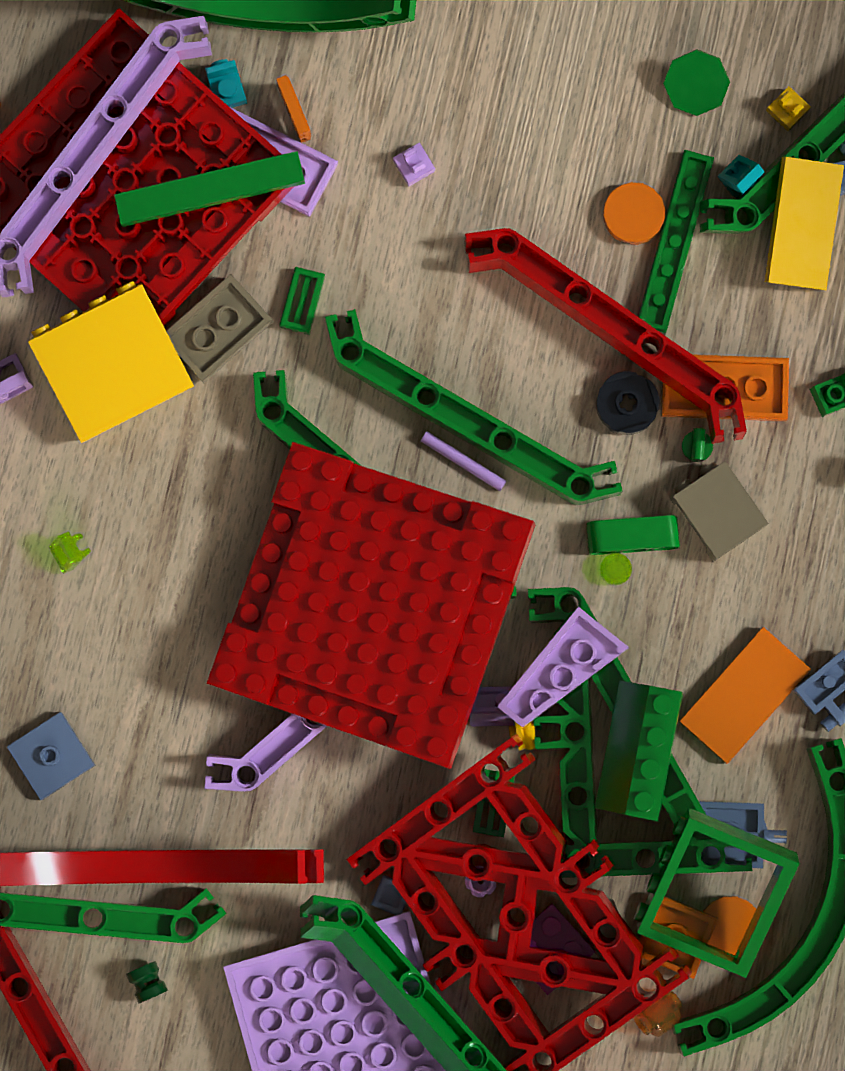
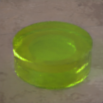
M612 553L606 556L600 565V575L610 585L617 586L625 583L632 573L630 560L620 553Z

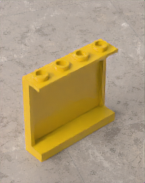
M134 281L126 283L116 289L118 295L108 300L105 295L98 297L88 303L90 309L80 314L75 309L59 317L62 323L52 328L47 323L31 331L33 337L28 340V343L81 443L194 387L142 283L135 285Z

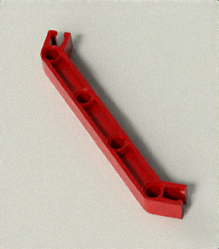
M510 228L465 234L464 245L466 254H468L469 273L495 269L504 270L706 412L712 444L724 442V429L720 430L719 417H731L734 426V441L744 438L747 432L740 392L734 383L518 232ZM503 243L509 244L513 247V250L504 253L498 249V246ZM472 248H491L490 254L474 257V252H471ZM579 293L585 298V301L575 303L571 301L569 296ZM652 344L656 347L657 352L647 354L642 350L641 346ZM715 395H725L729 399L730 404L726 406L718 404L715 400Z
M0 911V919H1V918H4V917H3V915H2V913H1V911ZM0 926V989L46 1071H60L59 1062L61 1058L70 1059L73 1062L74 1071H91L10 927ZM17 978H23L28 983V991L25 995L18 994L14 989V982Z

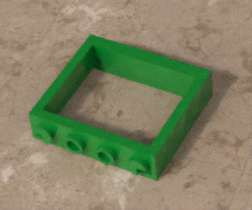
M688 808L685 816H680L678 822L674 825L672 834L676 836L671 846L666 844L661 853L659 863H662L659 873H653L646 888V891L650 893L646 902L640 901L637 906V912L634 916V920L637 921V933L746 978L800 864L798 854L790 849ZM694 831L777 864L735 955L653 922Z

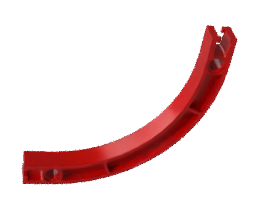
M324 849L0 852V886L120 883H324Z

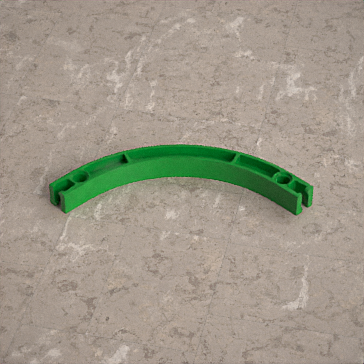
M417 0L123 1L183 18L204 16L206 22L219 25L267 31L320 33L366 30L414 21Z
M842 738L826 742L827 748L833 747L837 762L835 768H825L819 751L824 750L822 744L806 749L821 792L828 829V859L825 880L812 919L801 939L787 958L767 978L751 990L730 1002L710 1010L670 1022L674 1035L681 1033L683 1028L696 1025L700 1027L703 1035L702 1039L688 1045L685 1042L678 1044L680 1054L684 1057L747 1035L775 1019L792 1006L817 981L832 961L845 938V747ZM835 772L842 775L844 779V785L839 791L831 788L829 783L831 775ZM719 1018L724 1026L722 1032L715 1036L710 1035L707 1030L708 1023L712 1019Z

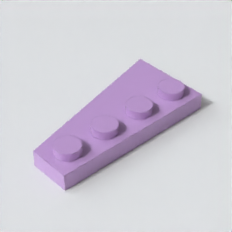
M578 607L497 707L521 727H525L629 649V647Z

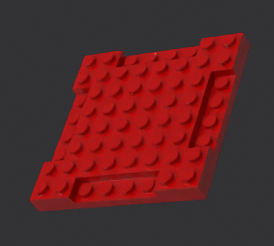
M120 8L116 10L0 134V233L148 38L149 34ZM178 62L30 259V264L83 312L90 309L88 303L98 297L105 295L108 300L118 295L116 289L131 281H134L135 285L142 283L163 326H165L176 314L175 310L251 228L258 221L262 222L293 187L122 227L114 194L282 154ZM121 106L114 107L110 111L109 116L112 118L122 115L124 108ZM70 177L60 178L56 187L58 189L66 188L70 183Z
M292 442L271 501L274 505L232 622L228 623L207 684L451 769L536 524L533 520L475 501L470 502Z

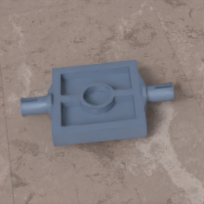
M700 801L707 816L770 842L787 843V838L774 837V835L787 836V830H767L764 821V804ZM733 846L724 848L725 862L727 864L746 865V858H752V868H763L762 858ZM706 847L701 854L702 860L707 865H715L720 860V852L715 847Z

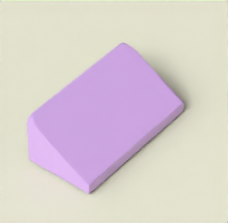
M513 686L479 687L470 713V725L473 727L514 726V720L497 707Z

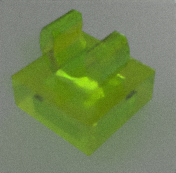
M68 531L59 535L49 546L63 574L74 570L91 552L90 548L83 551L78 549L76 543L83 538L82 534L71 536Z

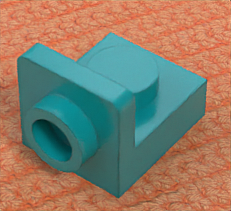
M218 60L213 62L211 67L205 69L212 92L231 108L247 104L235 60Z
M738 155L717 177L729 193L737 198L741 193L743 194L756 184L757 179L764 173V170L759 163Z

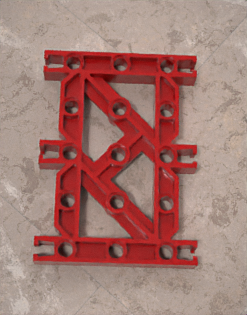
M515 734L346 860L354 869L359 865L357 862L363 859L361 856L372 851L380 861V866L373 872L370 868L363 871L365 875L360 877L364 885L371 882L391 866H394L392 883L431 938L449 943L423 964L427 972L432 969L435 970L439 967L438 962L445 957L450 958L457 970L449 977L445 975L435 980L441 992L470 972V992L509 1046L525 1049L503 1065L507 1071H513L523 1064L528 1066L529 1071H559L689 979L692 971L687 965H684L677 970L678 974L668 980L663 979L662 974L657 968L667 960L671 962L679 957L678 952L672 947L667 948L646 964H642L644 947L602 890L587 888V886L613 867L612 862L607 856H604L601 859L602 864L599 868L591 873L585 872L583 866L578 861L588 852L592 856L598 854L597 849L599 845L595 839L568 858H565L567 841L526 785L509 782V779L536 760L531 752L528 755L524 753L520 756L523 762L513 768L508 767L507 762L501 757L502 753L511 745L512 747L516 745L520 747L524 744L519 735ZM487 764H493L498 767L500 775L497 780L489 779L486 776L485 766ZM487 797L527 853L492 848L486 844L475 845L434 838L432 836ZM435 802H442L447 806V817H440L435 813ZM525 817H532L537 821V832H529L524 828L523 820ZM385 839L393 840L396 843V854H390L385 850ZM473 855H481L485 858L487 862L486 869L480 870L473 865ZM565 870L573 871L577 876V884H566L562 880V872ZM432 871L464 876L474 881L487 880L505 883L503 905L499 915L500 926L497 941L479 937ZM538 889L558 894L605 960L569 954L561 949L546 950L530 947L533 922L536 917L535 908ZM422 892H429L434 896L435 906L429 907L423 903L421 898ZM512 908L521 909L525 914V921H514L510 915V910ZM603 924L612 925L617 931V936L614 938L604 937L600 931V926ZM461 945H467L473 950L474 957L472 959H466L461 956L459 952ZM552 961L561 963L564 967V974H553L549 969V963ZM509 977L544 983L551 988L562 986L600 993L602 995L548 1032ZM643 978L652 979L656 984V989L652 992L644 991L640 987L639 980ZM504 998L509 1000L512 1004V1011H502L498 1006V999ZM591 1015L599 1016L603 1021V1027L600 1029L591 1027L587 1017ZM536 1053H547L551 1058V1064H540L536 1059Z

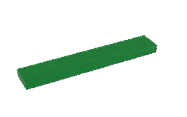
M684 150L638 315L639 318L663 335H666L698 219L700 202L703 200L714 157Z
M298 151L118 193L114 194L120 223L122 227L302 185L305 184Z

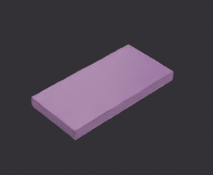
M231 108L281 154L298 151L305 184L294 186L280 202L310 217L333 175L338 161Z

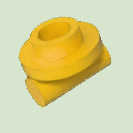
M534 720L525 727H521L514 721V726H509L510 738L518 734L524 743L518 747V751L535 749Z

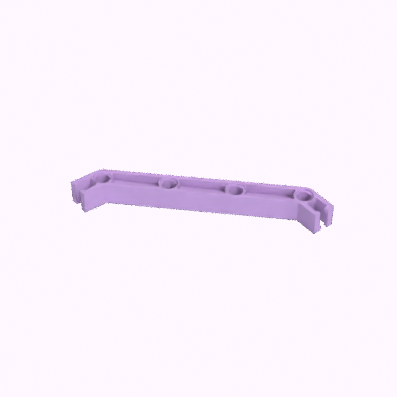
M204 16L160 23L154 28L1 231L0 295L2 297L14 296V290L8 288L7 272L18 269L21 282L16 283V289H21L25 294L34 293L30 259L180 60L212 55L211 44L207 37L202 38V41L184 42V37L199 32L209 34ZM173 36L177 38L173 46H162L164 39ZM121 106L124 108L122 115L112 118L109 116L110 111L114 107ZM70 177V183L66 188L58 189L56 187L60 178ZM15 247L17 249L15 257L11 260H4V252L8 248Z
M291 714L244 756L209 754L206 766L214 767L215 763L232 766V780H214V777L206 776L205 789L244 792L255 789L327 726L320 723L315 724L306 718ZM242 766L252 767L256 775L255 780L248 783L242 781L239 777V769Z

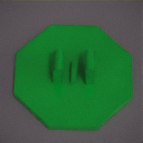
M696 49L672 60L663 84L674 108L699 116L722 105L730 80L719 57Z

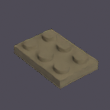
M230 274L166 332L179 357L204 384L273 323V319Z

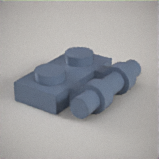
M841 650L793 690L813 715L825 708L829 715L820 724L827 732L836 725L841 726L845 723V702L838 707L833 701L845 691V650Z

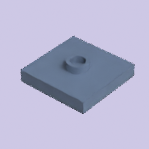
M59 712L7 746L40 800H44L96 766L62 712Z

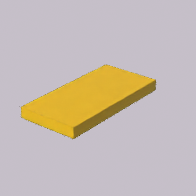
M782 157L764 282L819 290L827 289L844 165Z

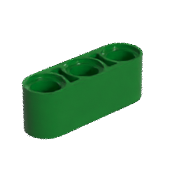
M675 515L598 520L586 523L589 555L662 551L680 548L678 517Z

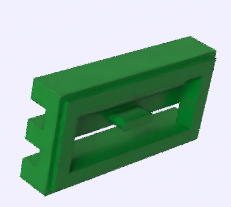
M299 267L294 268L279 324L280 328H287L310 335L326 277L325 274ZM300 275L306 276L294 322H289L288 319ZM314 278L317 281L306 323L301 325L300 322L311 281Z
M485 769V774L488 778L495 777V780L499 778V771ZM515 776L509 779V782L514 783ZM485 798L477 803L472 832L504 838L506 823L502 817L499 830L493 829L496 809L491 803L486 828L480 827Z

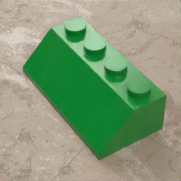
M619 681L595 808L659 821L683 692Z

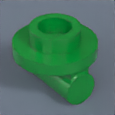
M693 428V431L688 433L682 441L684 456L693 462L706 460L713 451L711 438L706 433V429Z

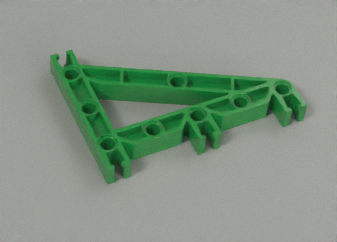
M575 588L528 589V598L531 600V604L537 603L536 597L555 598V612L536 614L535 609H529V621L531 623L564 622L555 631L554 636L574 613V611L570 613L564 612L561 608L563 599L568 596L577 598L578 607L597 621L585 598ZM618 657L591 676L612 714L619 681L632 683ZM590 678L557 702L569 713L568 715L541 716L534 719L536 730H542V724L561 725V739L559 741L543 742L541 737H535V749L570 748V751L560 761L563 832L574 841V844L566 845V858L593 839L598 843ZM572 723H580L584 728V735L577 741H572L567 735V729ZM671 754L662 804L675 825L680 816H685L688 808L705 815L706 813L673 754ZM578 786L584 788L587 793V799L582 805H575L570 799V792ZM694 831L675 874L753 871L752 858H746V865L727 864L725 862L724 848L731 845ZM673 841L598 843V854L592 856L590 852L587 853L590 858V865L585 869V872L591 873L599 868L602 864L601 859L607 856L612 862L613 867L603 876L658 874L662 863H659L661 853L665 845L671 846ZM706 847H715L720 852V860L717 864L707 865L702 860L701 854ZM649 849L654 853L655 862L651 867H642L638 863L637 854L640 850ZM565 870L562 872V878L577 877L573 871Z

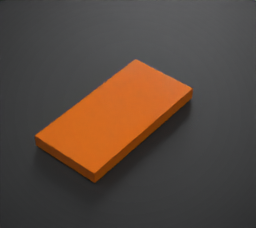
M694 355L734 383L738 388L745 420L785 422L788 420L789 358ZM662 382L661 417L707 419L706 412ZM715 395V400L718 404L723 406L730 404L729 399L725 395ZM726 416V417H723V418L719 417V419H731V417H730V416Z
M762 627L680 719L679 723L725 764H728L807 675L811 668L768 630Z

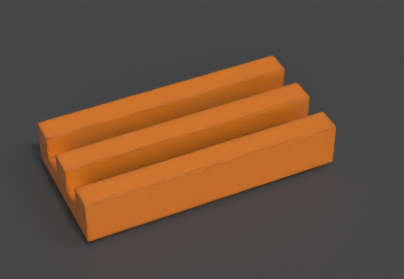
M284 75L277 78L279 92L300 142L303 143L311 140L309 125L289 77Z

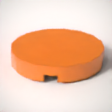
M630 182L620 185L610 193L604 204L603 220L606 229L614 239L631 245H639L649 242L659 233L665 220V206L655 189L644 183Z
M723 896L712 901L703 910V912L718 918L708 944L735 955L756 908L749 901L737 896Z

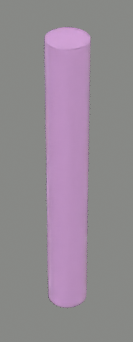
M427 431L422 437L421 442L496 490H502L506 483V480L430 432Z

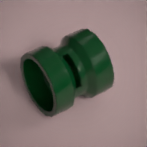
M156 961L126 974L129 983L134 984L136 988L135 997L138 1004L168 991L165 982L160 980L158 976L159 967ZM151 982V984L145 986V983Z

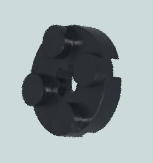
M623 371L610 376L600 388L596 400V410L602 423L612 433L633 435L647 429L655 420L660 405L659 394L655 385L648 378H644L632 371ZM628 395L629 399L636 400V404L632 406V411H627L626 408L620 407L619 403L623 401L622 396Z

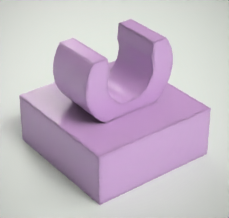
M420 142L393 157V162L408 187L435 172V167Z

